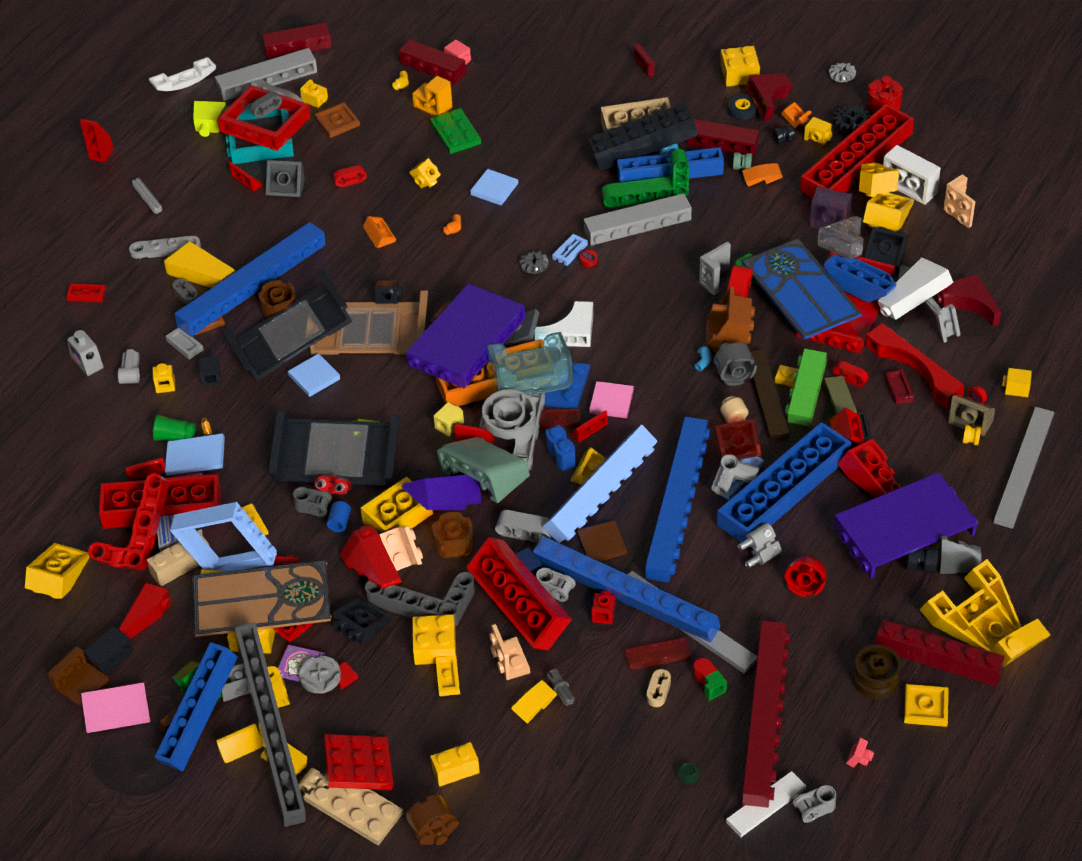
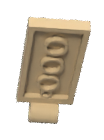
M311 768L298 784L300 791L305 794L304 800L378 846L403 814L402 808L370 789H326L328 788L327 774L323 776L314 768Z

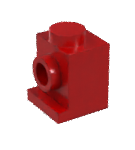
M609 591L595 593L592 607L593 623H613L616 605L615 595H612Z

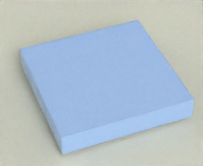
M487 169L471 189V195L502 205L518 185V179Z
M320 354L313 356L288 371V375L309 397L340 380V374Z

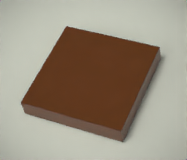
M615 520L577 530V535L585 555L600 562L627 554L626 546Z

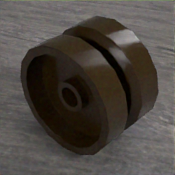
M871 645L863 648L855 658L853 683L857 691L871 699L890 697L899 686L901 659L893 649L884 645Z

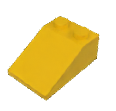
M892 193L888 195L876 194L875 197L867 202L863 222L867 223L870 227H885L890 231H898L902 227L914 203V199Z
M57 543L52 544L26 567L25 588L35 593H43L53 598L62 599L72 589L90 558L88 552Z

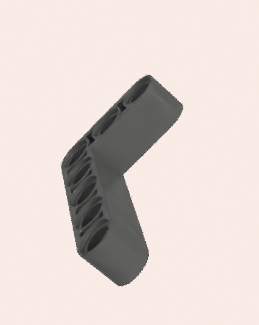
M462 572L456 576L444 600L396 585L384 589L370 581L365 585L367 601L378 608L410 618L454 614L455 627L460 622L475 592L474 578L468 572Z

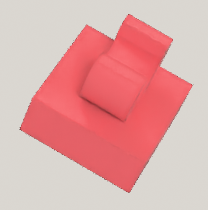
M860 738L852 746L846 764L854 767L859 762L867 766L868 762L872 761L874 753L866 749L868 741Z

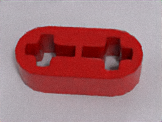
M360 165L341 169L333 174L334 182L338 187L363 182L367 177L364 167Z
M839 361L833 368L835 376H843L845 382L857 387H863L869 379V375L865 370L845 361Z

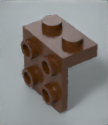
M77 646L68 652L47 673L52 688L79 707H83L81 693L101 690L109 682L108 676L86 662L83 650Z

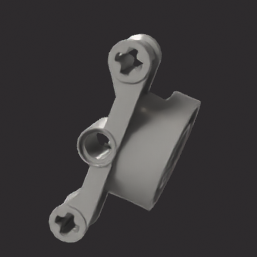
M514 389L495 392L486 399L482 407L483 416L481 417L480 428L487 429L496 437L507 440L515 439L513 455L523 458L528 464V470L531 471L535 441L538 439L540 416L545 404V393L536 394L530 393L527 390L524 393Z

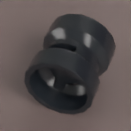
M791 124L784 125L783 128L776 127L772 129L773 140L777 145L782 144L784 141L789 142L795 139Z

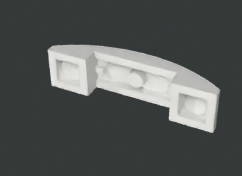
M206 57L193 62L194 68L169 77L162 73L149 78V81L157 90H179L207 77L216 69V65Z

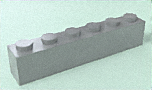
M307 48L215 76L217 90L223 101L241 96L251 85L265 89L317 73L316 59L310 49Z
M680 194L584 219V233L590 245H595L691 220V205L685 194Z

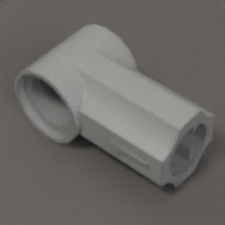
M128 349L123 353L122 365L118 368L119 384L139 383V352Z

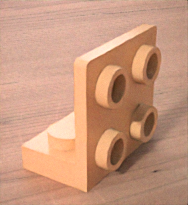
M962 174L947 184L944 210L961 224L970 228L972 226L975 201L965 194L967 177Z
M399 526L379 534L396 570L410 565L422 564L421 559H423L419 547L416 548L414 540H416L412 528Z
M496 624L492 625V633L489 634L492 643L490 647L493 657H497L499 660L497 661L499 672L504 673L506 680L529 674L530 667L517 637L503 641Z

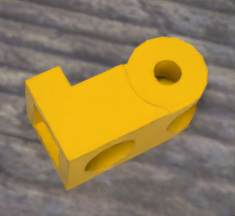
M274 666L267 667L278 708L290 705L284 679L279 669Z

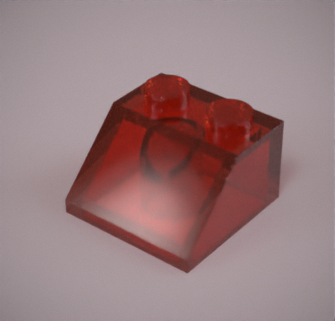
M754 419L715 426V436L721 458L725 455H733L738 460L762 456Z

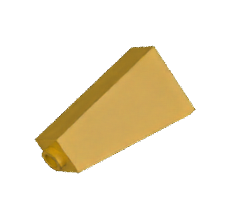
M190 241L164 260L168 275L186 279L209 288H213L235 273L233 268Z

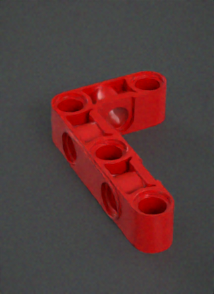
M157 473L147 476L142 491L140 507L137 508L132 527L133 533L130 545L124 549L112 544L95 542L88 549L91 559L101 564L142 571L148 566L147 559L150 558L168 490V482L165 478ZM160 480L159 486L154 488V483ZM150 518V523L144 526V521ZM103 549L102 555L97 557V552ZM140 556L139 563L134 565V559Z

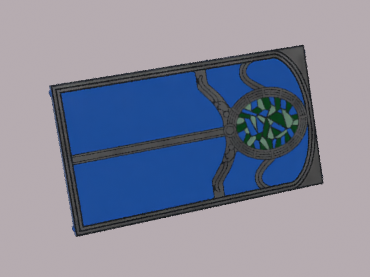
M799 238L742 260L744 267L753 268L752 277L804 340L862 316L861 311Z

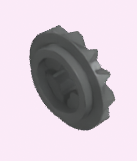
M534 250L532 253L526 252L525 255L521 256L520 260L522 270L531 274L544 271L549 264L546 254H542L541 251L535 253Z

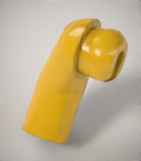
M401 71L399 73L400 78L392 83V87L395 90L408 86L409 80L406 71Z

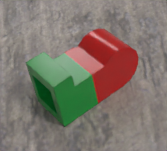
M705 658L697 659L694 663V678L705 687L704 696L707 700L711 701L726 693L727 681L711 661Z

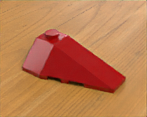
M873 438L849 450L837 463L850 480L875 498L902 488L893 477L895 472L893 468H889L886 462L888 459L886 454Z
M363 526L355 530L339 554L344 565L349 569H355L356 573L360 576L362 574L367 576L370 582L382 589L401 583L397 570L374 526Z

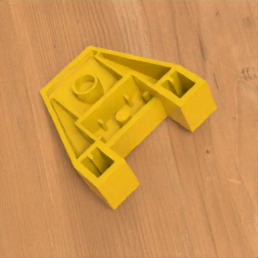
M986 559L964 577L976 592L973 596L956 607L944 591H941L928 600L920 608V611L932 626L970 646L990 651L1000 640L1021 628V624L1000 574Z

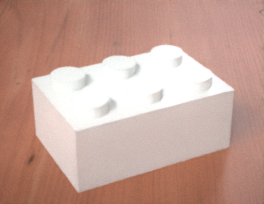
M898 145L884 156V166L899 170L898 191L924 205L937 194L940 176L939 166Z

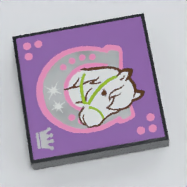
M287 644L277 667L284 679V683L303 687L299 679V669L302 664L311 657L327 656V653Z

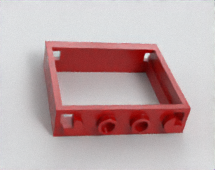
M251 85L218 117L219 132L278 151L310 118L309 104L278 94L282 98V103L277 109L287 110L288 113L293 115L276 132L237 120L250 103L271 92Z

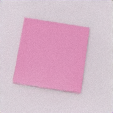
M596 381L590 405V414L598 415L606 410L608 416L627 418L634 386Z

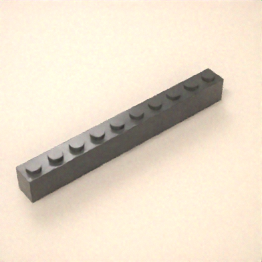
M256 623L235 627L236 642L284 827L306 822L304 804Z

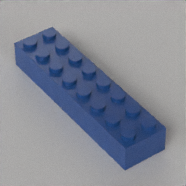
M821 422L723 505L717 512V526L739 542H743L746 540L748 533L764 523L773 525L839 467L837 463L851 450L852 442Z

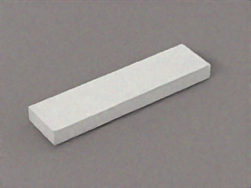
M791 771L771 786L775 787L774 801L769 800V808L745 805L728 817L726 823L742 837L806 790V785Z

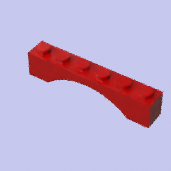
M882 323L866 334L865 347L878 357L897 360L915 369L929 384L933 399L945 409L951 407L953 395L963 396L965 385L961 381L951 376L945 369H942L932 359L922 354L919 349L913 347L891 328Z

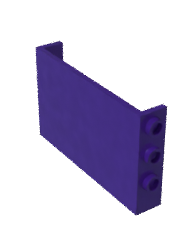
M468 284L407 350L408 366L465 388L526 319L524 305Z
M939 472L836 514L834 528L838 532L840 540L848 546L852 557L858 560L862 571L866 572L871 579L875 576L876 567L940 541L941 536L949 537L966 529L971 536H974L978 525L976 517L970 514L965 503L960 501L955 490L947 484Z

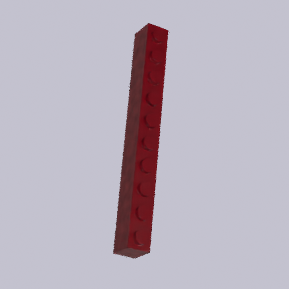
M761 622L742 806L769 808V800L774 801L775 787H771V782H776L777 769H773V764L778 762V751H774L775 746L779 747L780 734L776 733V729H781L782 716H778V711L782 712L783 699L779 698L780 694H784L785 682H781V678H786L787 665H783V660L787 661L788 648H784L785 644H789L790 632L786 631L787 623Z

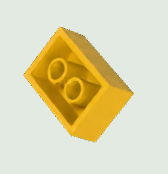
M405 477L362 506L361 515L362 521L366 526L373 525L378 534H381L399 526H408L411 529L431 516L433 510H426L402 488L403 484L412 482L408 477Z

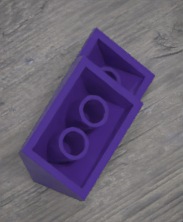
M468 475L427 478L405 483L402 486L426 510H465L467 504L481 503L479 481Z

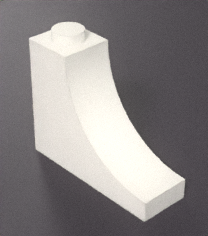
M575 301L573 309L563 320L549 326L536 327L534 332L535 341L542 339L545 345L590 347L593 325V302Z

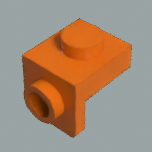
M794 102L783 110L781 114L796 128L799 125L804 126L810 120L808 117L812 112L809 110L804 113Z

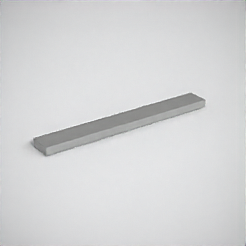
M1035 407L997 510L994 524L1014 528L1054 416L1053 411Z
M631 571L628 574L629 576H632L640 581H643L655 587L654 585H652L651 583H649L633 571ZM719 630L711 643L683 631L744 674L757 663L758 657Z

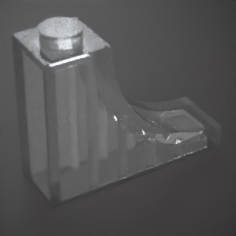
M855 216L819 228L818 246L847 259L862 255L864 238L858 236L860 235L861 218Z

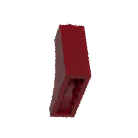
M786 74L749 75L745 89L764 121L771 120L775 108L773 102L780 98H787L792 89V82Z
M978 275L954 280L951 285L934 295L935 302L941 308L952 304L955 309L968 310L981 315L992 326L999 325L1001 310Z

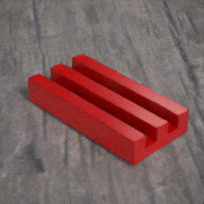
M70 284L66 296L67 301L103 302L106 286L98 284Z

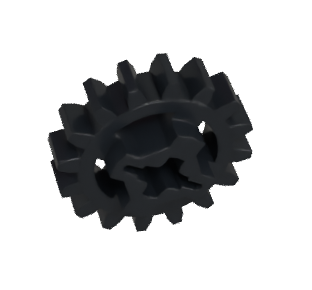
M849 104V107L842 106V109L838 108L837 112H834L833 124L835 129H839L840 133L845 131V134L848 135L869 119L871 115H869V111H864V107L859 109L858 105L852 107Z

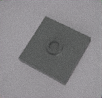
M537 309L525 312L526 319L501 346L502 349L533 340L539 317Z

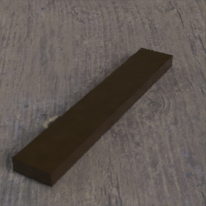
M765 349L750 351L757 366L756 373L752 379L769 438L772 440L789 437L788 427Z

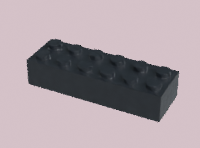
M684 102L668 109L659 110L652 115L643 116L641 119L629 121L622 126L610 128L606 132L594 134L588 138L597 165L600 171L616 166L618 159L644 156L698 136L694 119Z

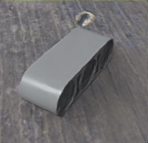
M511 510L501 511L495 527V531L502 536L539 543L542 536L549 539L552 537L543 527L550 518Z

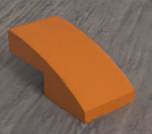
M778 163L758 165L742 171L748 187L765 180L766 184L783 178Z

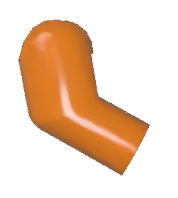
M458 214L453 215L452 222L443 227V232L446 235L454 234L461 230V216Z

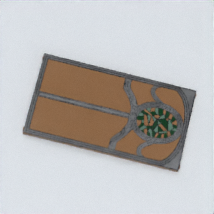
M326 560L193 575L195 637L234 633L235 627L256 623L257 630L331 621Z

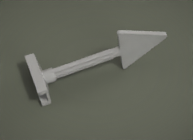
M900 266L899 279L910 267ZM932 297L924 301L936 315L940 338L944 343L947 342V337L953 334L957 337L961 335L956 310L952 304L941 309Z

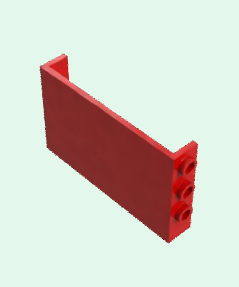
M831 250L828 257L829 259L835 254L840 257L856 258L889 273L894 278V265L836 250ZM845 292L861 311L862 316L812 336L808 340L860 354L866 342V334L870 332L880 310L879 299L866 302ZM796 332V336L802 338L800 334Z

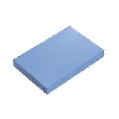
M216 434L168 441L165 466L166 475L223 468L224 435Z

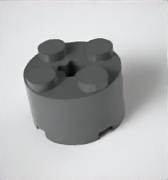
M724 343L719 347V351L714 357V364L720 378L727 385L743 384L745 379L748 377L751 379L756 373L757 366L746 343Z

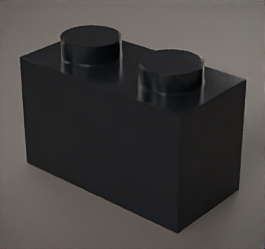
M113 626L83 653L87 663L106 675L114 670L122 660L128 658L134 650L131 639Z

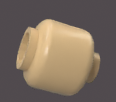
M730 396L722 402L720 411L728 424L740 425L745 422L748 409L741 398Z

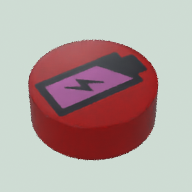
M585 250L580 254L581 265L592 267L597 264L598 255L595 251Z
M975 385L968 390V398L980 403L986 401L987 395L982 387Z

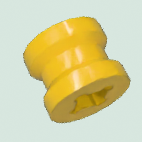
M966 424L963 443L967 444L970 442L978 446L981 427L977 426L974 428Z

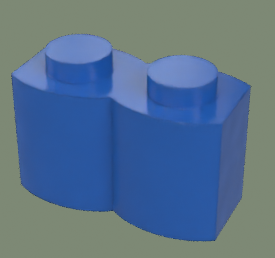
M559 425L547 429V451L555 458L557 467L562 471L575 467V447L567 439L565 430Z

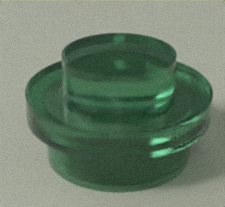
M684 763L678 769V778L685 784H692L698 780L699 770L692 763Z

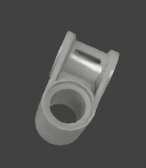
M541 568L536 573L538 581L553 598L561 602L567 601L568 593L576 585L573 578L549 568Z
M824 785L808 793L801 794L794 799L793 805L801 812L803 822H811L820 816L834 811L836 807V791L833 787Z

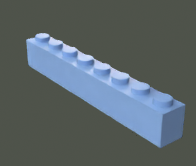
M643 425L632 431L543 525L544 529L558 543L564 539L569 541L576 534L574 530L577 527L580 529L587 522L585 518L588 515L591 517L598 511L597 505L605 503L610 498L608 494L611 491L615 492L622 485L620 481L622 479L625 481L633 473L631 469L633 467L636 469L642 464V457L644 455L647 457L654 451L653 446L657 443V440Z

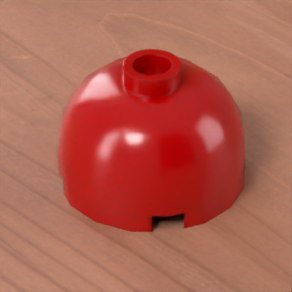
M801 556L795 558L789 564L785 574L787 586L794 594L801 597H807L806 594L816 596L823 590L825 585L826 569L822 562L815 557Z

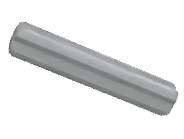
M140 178L133 180V187L155 214L162 212L161 204Z

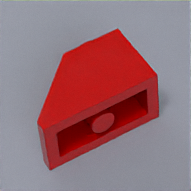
M845 407L829 419L831 429L853 444L860 445L865 442L859 414Z

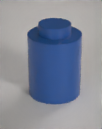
M337 501L332 504L327 527L334 532H343L346 529L351 512V507L346 502Z

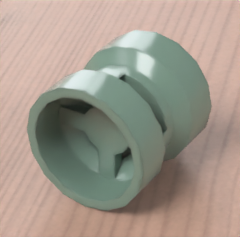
M734 152L733 170L751 168L752 153L741 154L740 152Z

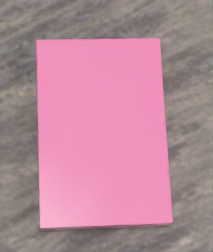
M144 683L81 693L87 733L150 722Z

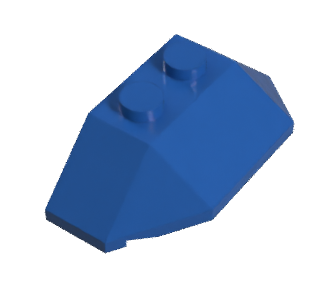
M834 254L824 263V267L843 291L866 302L887 296L897 285L889 273L856 258L840 257Z

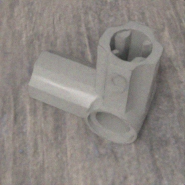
M725 455L721 459L720 467L711 490L721 496L727 495L734 478L750 483L757 477L759 468L740 462L733 455Z

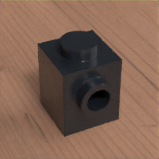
M377 281L375 285L376 304H398L399 298H402V287H399V281Z

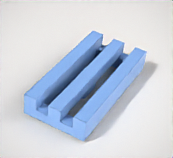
M572 234L552 254V259H558V262H564V265L568 266L588 245V240Z

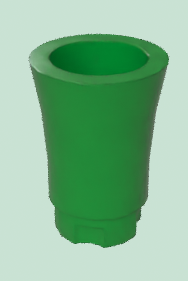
M157 415L154 422L153 439L154 441H175L195 438L196 424Z

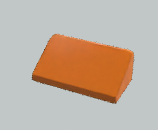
M367 217L363 228L376 248L396 242L395 236L383 218Z

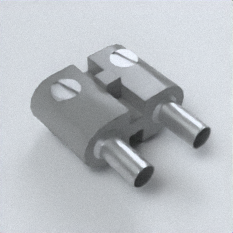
M764 523L748 533L746 540L738 544V548L741 551L748 546L753 548L752 553L754 557L745 562L747 568L757 563L763 565L782 552L779 542L775 540L774 530L769 523Z

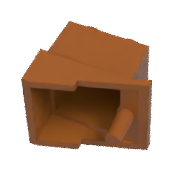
M730 287L719 304H712V309L707 315L706 347L713 352H718L719 347L724 343L750 344L751 333L749 331H753L754 320L751 317H754L755 311L751 298L735 296L734 287Z

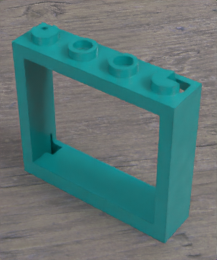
M252 103L248 105V108L237 120L259 119L250 111ZM276 109L261 117L282 116V123L284 124L289 119V114L287 110ZM231 135L226 136V144L230 146L227 148L228 158H232V163L234 164L294 156L292 137L276 151L261 145L236 149L235 137Z

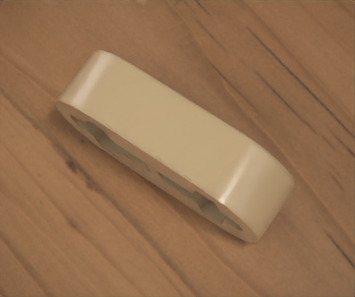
M659 669L652 675L647 690V703L652 707H660L666 701L671 685V675L667 670ZM661 678H665L663 679L661 685L658 684V680H660ZM656 692H659V696L657 697V699H654L653 697L655 696Z

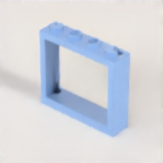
M237 502L174 515L170 531L203 570L235 571L273 566L277 550ZM231 521L256 551L219 558L195 528Z

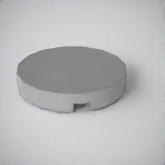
M328 656L311 657L299 669L301 685L312 693L331 691L338 685L341 677L338 663Z

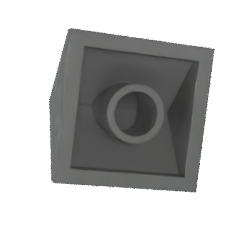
M267 160L266 195L301 197L305 182L302 162Z

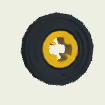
M747 94L735 95L728 101V113L735 119L748 120L757 114L758 109Z

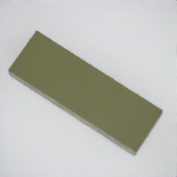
M844 377L824 378V384L835 413H839L845 407L857 413Z

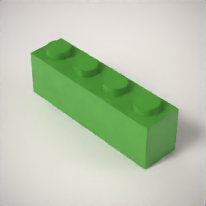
M804 349L803 356L799 355L797 366L800 368L799 372L795 371L793 382L796 384L794 388L791 387L789 394L791 403H787L785 415H788V423L811 427L827 363V353Z

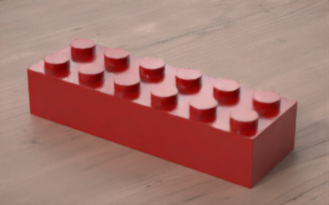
M218 474L165 478L168 482V490L162 516L221 505V485ZM145 480L101 484L99 516L103 529L133 526L137 508L140 507ZM160 480L154 483V488L159 486ZM147 518L144 521V525H148L150 523V518Z
M488 537L466 567L533 648L549 650L572 620L504 540Z

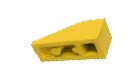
M1036 619L1000 640L990 651L1005 656L1004 667L1048 638L1050 634L1039 619Z

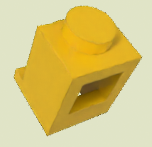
M311 79L300 88L302 102L319 108L328 99L327 88L313 83Z
M813 117L805 126L804 140L811 139L824 145L832 137V124Z
M159 364L157 367H153L156 393L175 391V375L173 374L172 365ZM169 381L170 384L160 385V382Z

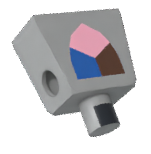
M78 330L67 339L71 358L87 376L104 368L97 346L84 331Z

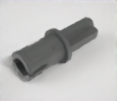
M557 669L550 670L546 677L554 687L553 691L559 695L564 705H572L575 697L568 688V682L563 680Z

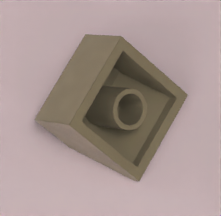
M953 395L949 423L965 429L966 424L974 428L979 426L981 427L980 435L985 436L994 420L995 408L961 395Z

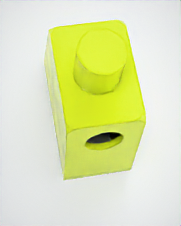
M194 101L195 130L201 136L207 137L210 132H219L218 117L226 110V102Z

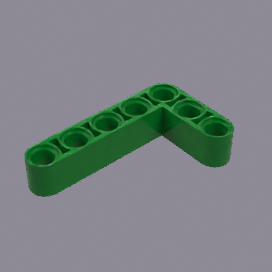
M677 149L671 153L670 176L603 186L601 193L604 205L612 208L648 203L680 194L687 196L689 193V164L685 151Z

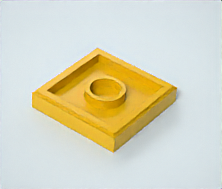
M906 684L904 723L947 727L948 687Z

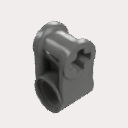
M299 487L293 492L294 507L300 513L324 517L327 514V506L332 501V496L325 491Z

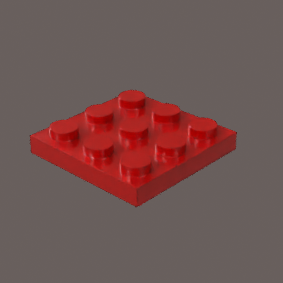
M324 734L323 744L328 788L392 790L393 777L388 737Z

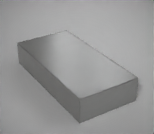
M179 328L165 336L166 341L189 360L203 351L202 344Z

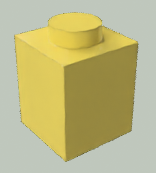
M449 402L434 415L435 429L449 437L455 432V424L462 425L464 423L463 410Z

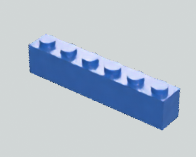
M721 147L685 151L689 164V179L723 175L724 158ZM671 153L618 159L617 176L619 183L670 176Z
M210 642L154 757L164 765L183 772L238 658L228 648Z

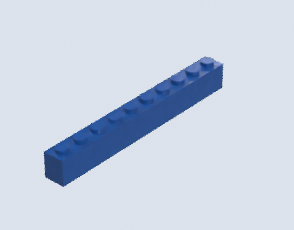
M309 222L174 313L177 327L190 337L194 336L210 323L215 322L220 316L228 313L247 298L256 294L266 283L282 276L285 272L325 246L324 231Z
M685 417L646 563V579L669 583L671 575H675L677 564L674 562L675 559L679 560V544H683L684 532L682 531L683 528H687L688 517L686 515L691 513L692 508L690 499L695 497L696 487H694V484H698L700 475L698 468L702 469L703 457L701 456L706 454L707 443H705V440L710 438L711 429L708 428V420Z
M542 536L533 551L541 565L560 574L568 575L575 581L599 592L609 591L612 595H615L616 600L707 642H712L721 627L717 615Z

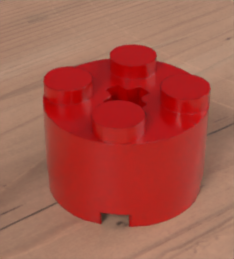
M889 76L873 81L868 86V110L874 114L885 104L900 110L903 87Z

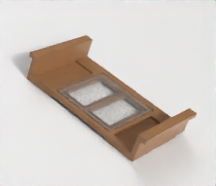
M428 291L420 292V302H398V304L345 302L348 306L345 310L353 322L331 336H326L310 346L311 355H339V353L406 354L407 350L425 332ZM308 314L306 338L319 331L310 314Z

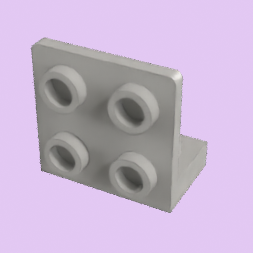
M729 242L719 245L714 250L700 257L699 283L713 295L719 292L720 274L730 268L731 244Z

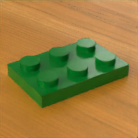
M461 108L430 118V124L450 154L481 144L480 136Z

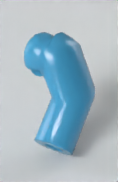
M706 346L698 349L701 360L695 364V368L700 372L712 362L711 350Z

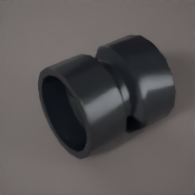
M927 546L925 549L921 548L909 553L907 570L919 571L923 569L924 572L935 574L939 548Z

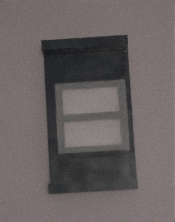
M324 269L317 272L324 284L236 338L230 328L223 331L246 372L250 370L257 381L280 368L283 363L326 336H331L353 322L345 310L348 308L347 304Z
M277 410L269 474H273L275 482L315 485V480L319 476L329 474L348 478L352 483V487H391L400 416L392 415L391 423L288 419L285 411Z

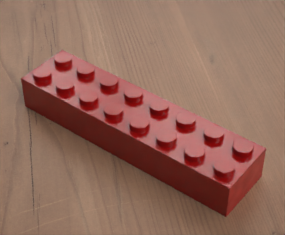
M885 104L801 176L800 192L829 207L835 199L840 198L860 180L861 164L880 163L889 151L896 145L899 146L912 135L914 118Z

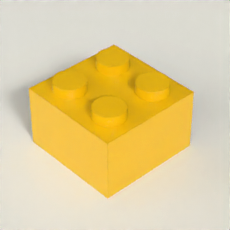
M754 46L721 49L720 65L726 87L745 85L749 75H760V66Z
M454 614L413 617L415 665L436 664V657L456 655Z

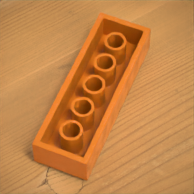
M539 339L498 350L465 388L436 377V384L445 405L449 402L454 406H461L487 399L493 393L510 388L523 389L555 380L554 364L543 340Z

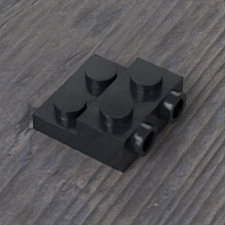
M873 227L864 258L894 265V269L899 270L909 241L908 234L903 231H890L885 227Z
M358 597L333 612L331 625L336 632H343L348 635L350 641L358 642L362 645L374 638L376 630L388 624L391 616L362 597Z

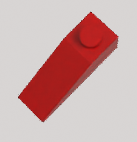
M81 119L80 123L89 159L105 163L114 150L111 136L97 122Z
M145 583L121 624L119 631L131 639L161 618L165 610H168L171 605L168 589Z

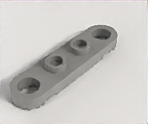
M184 236L135 242L130 245L129 251L131 257L136 259L144 257L153 258L171 256L189 241L195 242V245L200 248L201 244L200 239L196 236ZM137 248H138V249H139V248H140V249L142 248V250L139 251V252H136V251H135V250H137Z

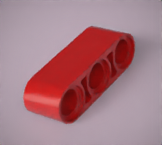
M733 266L728 289L734 287L735 296L747 298L753 268Z

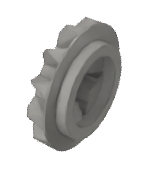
M836 62L835 65H831L829 76L837 82L851 81L856 76L855 66H851L850 63L844 64L842 62L840 64Z

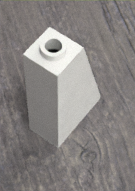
M921 258L896 282V287L887 296L878 300L881 308L880 312L886 317L898 319L951 285L953 281L948 269Z

